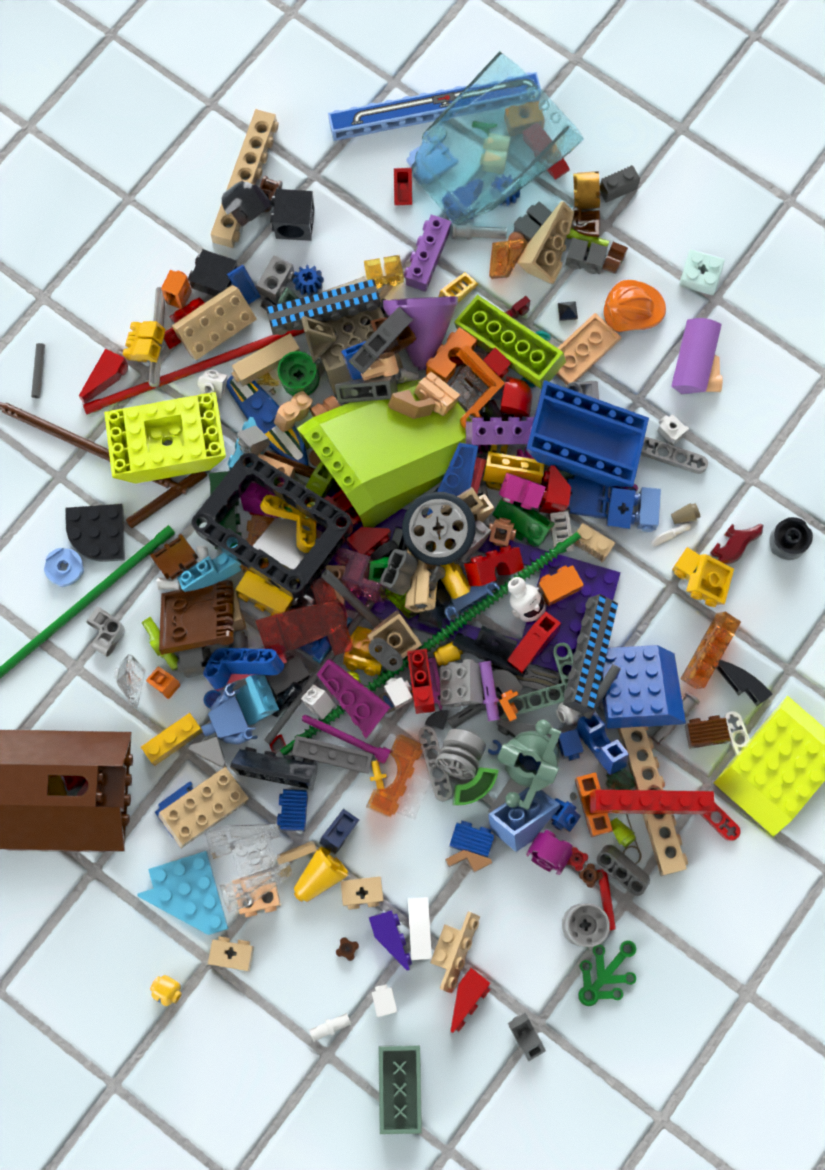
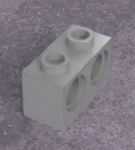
M273 255L256 284L259 294L277 302L285 291L288 282H292L294 278L293 264ZM280 270L285 271L283 274L277 273ZM271 285H276V286H277V287L274 288V289H270V288H269V286H271Z

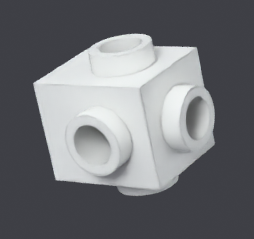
M215 370L205 371L202 377L200 376L198 379L199 395L216 392L217 398L221 399L226 392L227 375L218 373Z

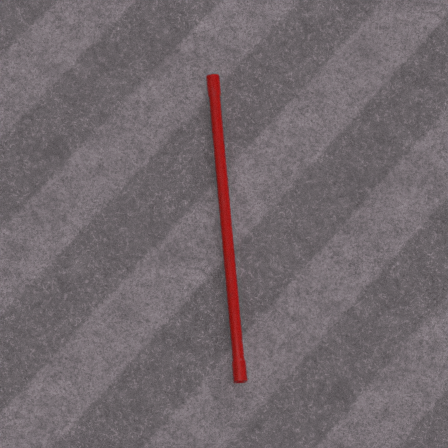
M304 329L288 331L283 335H271L160 377L158 387L260 350L290 333L292 337L304 333ZM149 381L107 397L85 403L83 407L88 415L158 387H151Z

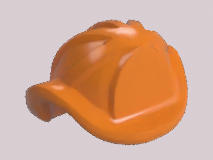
M623 280L617 283L609 292L604 305L606 323L617 332L653 328L664 319L666 314V304L660 292L654 287L636 280Z

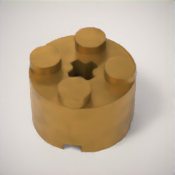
M599 171L573 173L574 207H578V209L600 208Z

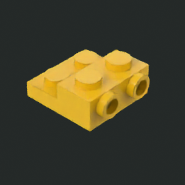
M703 554L700 556L696 573H691L686 591L691 593L690 597L693 599L705 600V605L716 607V605H723L726 602L734 568L707 554Z
M358 626L350 637L344 654L343 664L349 670H364L369 676L380 675L383 665L369 653L368 649L371 640L367 635L372 630Z

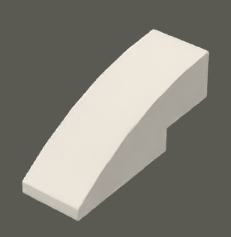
M428 897L408 899L411 960L432 959Z

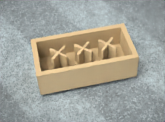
M231 285L173 324L172 328L189 355L198 360L257 320L240 290Z
M224 767L159 812L158 817L182 849L246 804L249 798L229 770Z

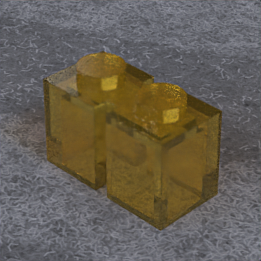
M400 255L383 257L386 276H383L380 258L364 261L366 280L374 279L377 289L384 286V284L396 286L404 282Z

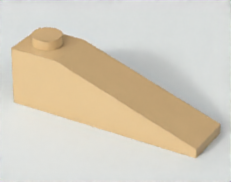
M564 201L559 203L529 241L517 261L527 273L550 284H554L562 268L563 262L560 261L562 253L566 251V245H564L566 235L570 233L574 211Z

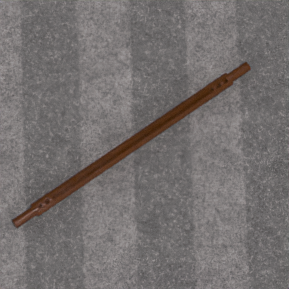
M0 402L2 413L110 462L109 449L14 405ZM173 478L152 481L167 489L178 484L173 481ZM184 488L181 493L186 495L189 488Z

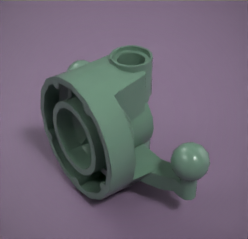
M539 720L535 726L536 731L521 732L513 737L507 744H503L497 760L500 761L499 763L504 764L510 778L519 785L530 787L524 801L521 800L518 793H508L505 801L509 807L519 806L529 810L536 792L549 784H553L557 776L560 757L556 744L561 731L552 728L547 720ZM520 754L532 756L536 762L540 761L539 770L525 769L519 762Z

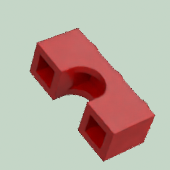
M511 545L499 547L500 551H488L484 557H472L471 562L464 564L469 586H483L496 581L495 567L498 575H511L521 571L524 566L519 547L511 548Z

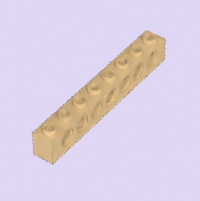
M255 109L226 191L242 180L243 182L255 185L257 179L261 178L262 165L267 162L268 148L272 147L273 134L277 133L279 127L276 114ZM222 203L210 235L213 243L233 248L235 242L239 241L241 225L231 213L226 214Z
M648 726L617 728L622 746L629 753L627 763L630 773L633 775L631 777L635 790H663L665 782L663 777L659 776L657 770L659 762L652 753L654 746L652 739L648 738L646 733ZM638 733L641 737L640 742L633 741L631 734ZM637 752H644L646 760L640 761L637 758ZM645 770L649 771L652 775L651 780H645L642 772ZM643 814L660 876L686 870L688 860L686 854L682 853L680 848L682 840L680 834H676L674 826L677 825L675 816L673 814H663L662 819H657L654 814ZM661 828L668 830V838L660 836L659 831ZM667 847L674 850L673 858L666 856L665 849Z

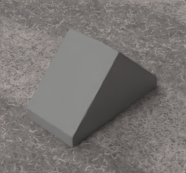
M217 737L189 746L188 749L200 757L222 768L227 767L222 747Z

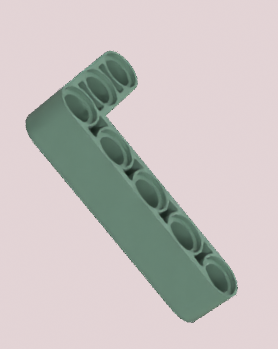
M559 643L553 649V656L562 683L509 699V703H512L514 700H519L522 703V709L515 715L564 701V692L567 689L569 678L563 674L562 668L565 665L572 667L573 654L568 644ZM564 646L567 649L565 657L557 655L558 647ZM552 689L559 691L560 697L558 700L550 699L549 692ZM532 695L540 696L541 703L538 706H533L530 703ZM505 711L500 716V720L508 718Z

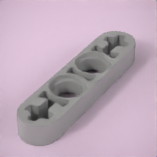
M649 437L644 438V443H647L649 448L644 450L642 447V456L696 474L703 473L708 466V460L700 454ZM654 445L657 446L654 453H652ZM660 448L667 449L668 455L666 457L659 455L658 450ZM678 454H683L686 457L684 463L676 460ZM690 457L693 458L691 464L687 465L690 461ZM698 461H701L702 466L700 468H697L696 463Z
M426 726L420 729L418 739L435 797L439 801L445 802L452 796V787L447 773L444 772L443 777L440 779H436L432 775L433 770L439 767L436 765V759L430 760L427 757V752L430 749H434L439 755L440 746L434 729ZM424 731H427L429 734L432 733L433 736H430L431 744L435 742L436 745L424 748V745H427L426 738L421 737L424 735ZM447 781V783H443L444 789L449 790L445 798L442 795H438L441 788L440 785L435 786V783Z

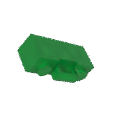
M502 497L492 516L496 519L507 518L511 520L510 523H514L513 529L516 530L515 538L520 542L524 537L527 538L528 543L534 546H540L545 542L555 523L534 509L529 510L521 507L520 502L514 501V504L503 501Z

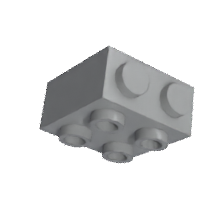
M465 659L463 663L449 662L447 666L440 667V705L454 708L483 703V685L479 663H475V660Z

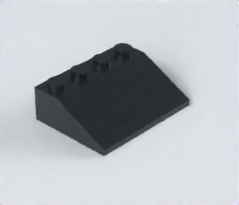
M245 747V750L239 749L230 764V768L236 775L309 790L314 789L318 766L314 764L315 761L303 759V761H297L295 757L290 755H284L283 758L277 757L276 753L265 751L264 754L257 753V749Z

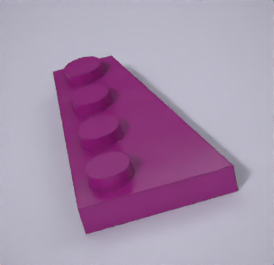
M328 659L317 673L319 679L330 693L335 696L343 710L345 709L353 723L359 727L367 739L391 707L331 659Z

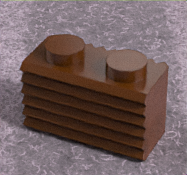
M720 715L710 716L706 721H701V718L691 719L685 725L689 749L725 744L730 741L727 719L720 718Z

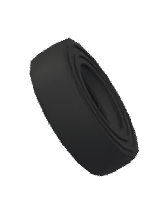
M391 540L377 548L367 561L370 564L372 561L390 557L393 550H400V547L394 540Z

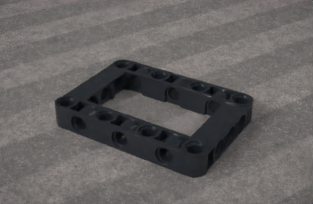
M244 453L240 456L192 518V526L201 538L294 599H300L305 596L353 531V524L347 513L253 453ZM254 463L251 467H246L247 464ZM252 481L327 528L321 537L315 540V545L309 553H305L303 561L296 570L289 571L280 565L278 560L261 549L257 550L246 539L231 529H226L220 525ZM280 482H283V483H284L283 486H281V487H276V485H277L278 483H280ZM310 502H315L314 506L307 507ZM341 522L347 523L344 527H338ZM202 523H207L205 527H199ZM232 543H238L236 547L230 548ZM269 563L267 568H260L262 564ZM294 584H301L298 589H291Z

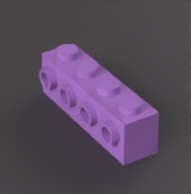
M432 214L429 220L424 222V233L418 237L416 243L418 248L416 252H412L410 257L411 265L406 267L403 276L407 286L424 292L427 291L451 231V221Z
M508 417V421H502V418H490V421H484V418H472V422H466V444H528L534 417H526V421H519V417Z

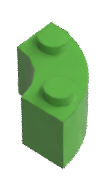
M478 767L474 778L469 782L455 785L453 805L471 804L484 797L494 786L499 770Z

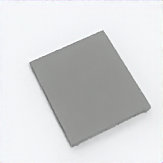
M281 517L275 518L253 545L257 550L261 549L278 560L280 565L288 570H296L305 555L296 545V521ZM302 526L304 530L310 531L309 527ZM316 529V539H319L323 532Z

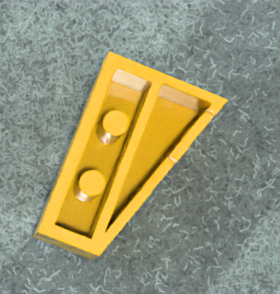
M248 570L235 589L239 599L246 603L248 601L254 603V607L261 612L268 611L271 613L270 616L279 622L284 620L289 607L292 606V597Z

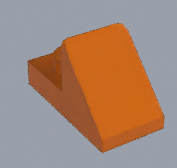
M159 666L146 679L151 686L167 699L171 698L180 687L179 681Z

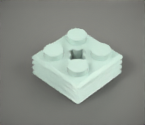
M691 249L686 259L679 286L714 295L725 259Z

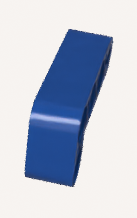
M218 648L212 653L203 674L214 689H221L228 683L231 674L277 675L283 671L284 663L273 649Z

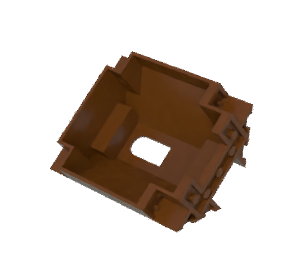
M0 730V849L40 852H125L126 826H129L130 823L127 806L131 804V794H128V787L132 785V774H129L130 766H133V754H131L132 732ZM49 775L83 776L88 781V790L81 796H49Z

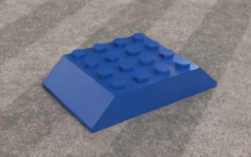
M544 380L526 450L539 463L547 466L553 465L559 470L607 487H633L649 417Z

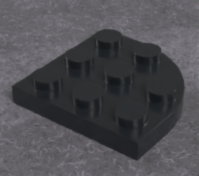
M123 504L65 508L67 536L72 546L80 554L90 560L99 562L125 560Z

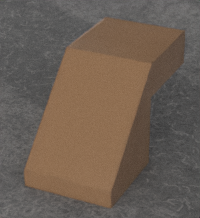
M410 390L393 393L388 406L390 409L416 419L431 415L436 403L433 398L415 401Z
M465 850L445 859L448 867L467 859L474 873L492 864L490 858Z

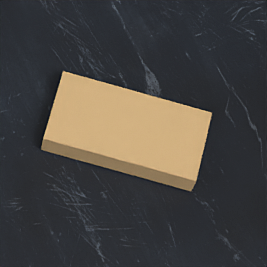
M314 841L278 854L277 861L279 866L315 852L317 849Z

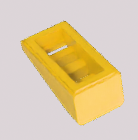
M464 272L440 290L438 297L458 296L459 303L478 283Z

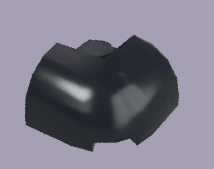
M243 180L233 185L222 195V206L226 214L231 213L242 227L272 205V202L257 184L253 185L249 182H243Z

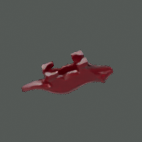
M731 524L724 534L730 539L722 548L717 543L710 554L713 557H718L719 559L717 560L726 565L738 561L742 557L747 545L762 535L764 525L758 524L749 529L735 530L734 525Z

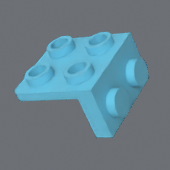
M250 675L245 678L247 684L240 687V693L236 694L248 725H254L279 710L265 675Z

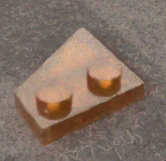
M519 239L492 243L489 277L491 279L509 277L526 248L527 241Z

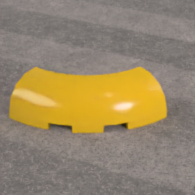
M448 539L445 542V547L449 550L454 544L452 539ZM433 541V551H435L437 546ZM453 562L447 565H440L446 571L445 577L441 580L452 599L459 598L470 592L471 586H469V582L459 564Z

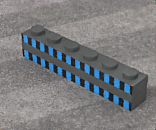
M371 279L266 307V312L272 334L283 335L288 331L302 330L301 318L303 316L321 322L336 321L344 316H355L363 311H374L381 307L375 280Z
M601 594L588 598L586 602V611L581 622L580 635L577 638L578 644L573 655L572 668L568 675L569 681L564 692L563 705L579 713L594 710L618 607L617 602Z

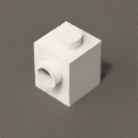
M394 677L386 682L384 690L395 710L413 701L410 693L412 688L407 680L403 681L401 677L398 679Z

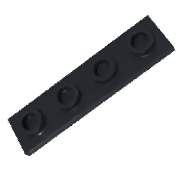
M483 625L476 640L458 632L452 645L458 649L467 651L479 659L491 661L496 667L506 669L514 675L524 677L527 670L526 668L521 673L507 661L518 642Z

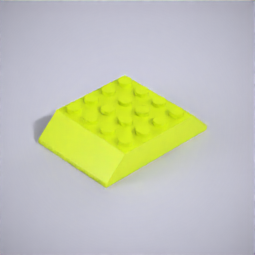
M786 696L713 784L772 836H775L794 819L825 781V728L789 696Z

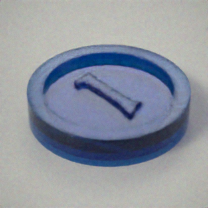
M216 690L208 691L203 699L205 706L211 709V706L221 693Z

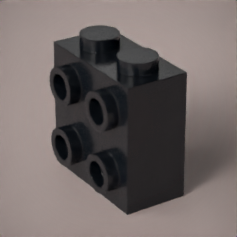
M202 249L201 254H198L195 259L194 270H191L188 276L191 289L212 296L218 295L232 285L227 274L238 268L237 260Z

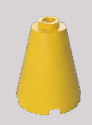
M320 846L316 850L294 886V896L301 902L312 900L348 876V871L337 857L333 858L329 855L331 852L325 847Z

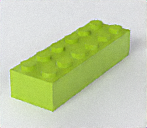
M476 295L454 321L456 329L460 327L477 338L476 345L487 353H490L496 347L511 362L508 366L540 389H542L544 380L550 382L566 363L564 352L479 295Z

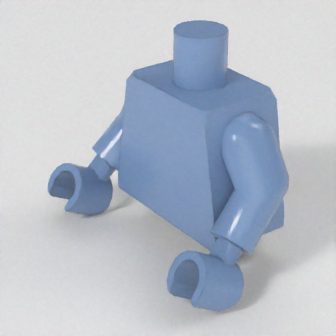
M494 581L483 586H471L470 592L456 599L451 598L450 604L445 607V614L450 621V616L454 614L458 618L460 614L476 605L478 601L481 602L482 598L486 599V595L493 596L492 590L495 588L500 590L499 586Z
M231 683L225 687V691L211 706V711L208 713L211 722L201 726L205 737L216 733L220 741L223 740L228 744L240 745L250 739H257L258 736H252V731L256 730V728H249L235 696L232 697L239 694L240 690L233 691L235 683Z

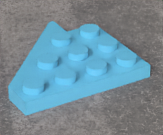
M207 851L148 869L153 889L138 893L137 896L207 935L229 929Z

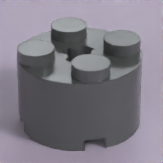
M204 646L176 652L179 654L180 661H177L180 673L183 672L187 678L204 675V669L211 657L210 647L206 648Z

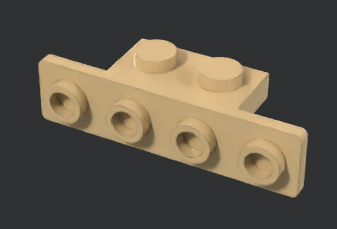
M467 912L461 930L444 924L430 962L446 969L440 989L451 994L457 986L458 976L464 967L467 952L471 948L473 935L479 926L480 916L472 912Z

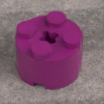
M545 830L544 833L539 832L529 847L526 856L531 855V861L548 872H551L553 869L557 871L555 874L561 875L573 854L571 850L573 846L565 840H558L555 838L556 835L549 830Z

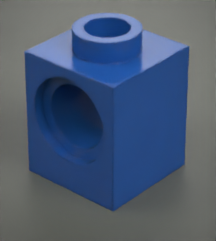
M577 729L560 734L558 744L563 759L568 758L569 761L579 759L584 750Z

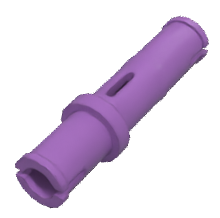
M491 661L480 662L479 666L485 698L483 704H486L488 721L500 720L497 704L499 698H496Z

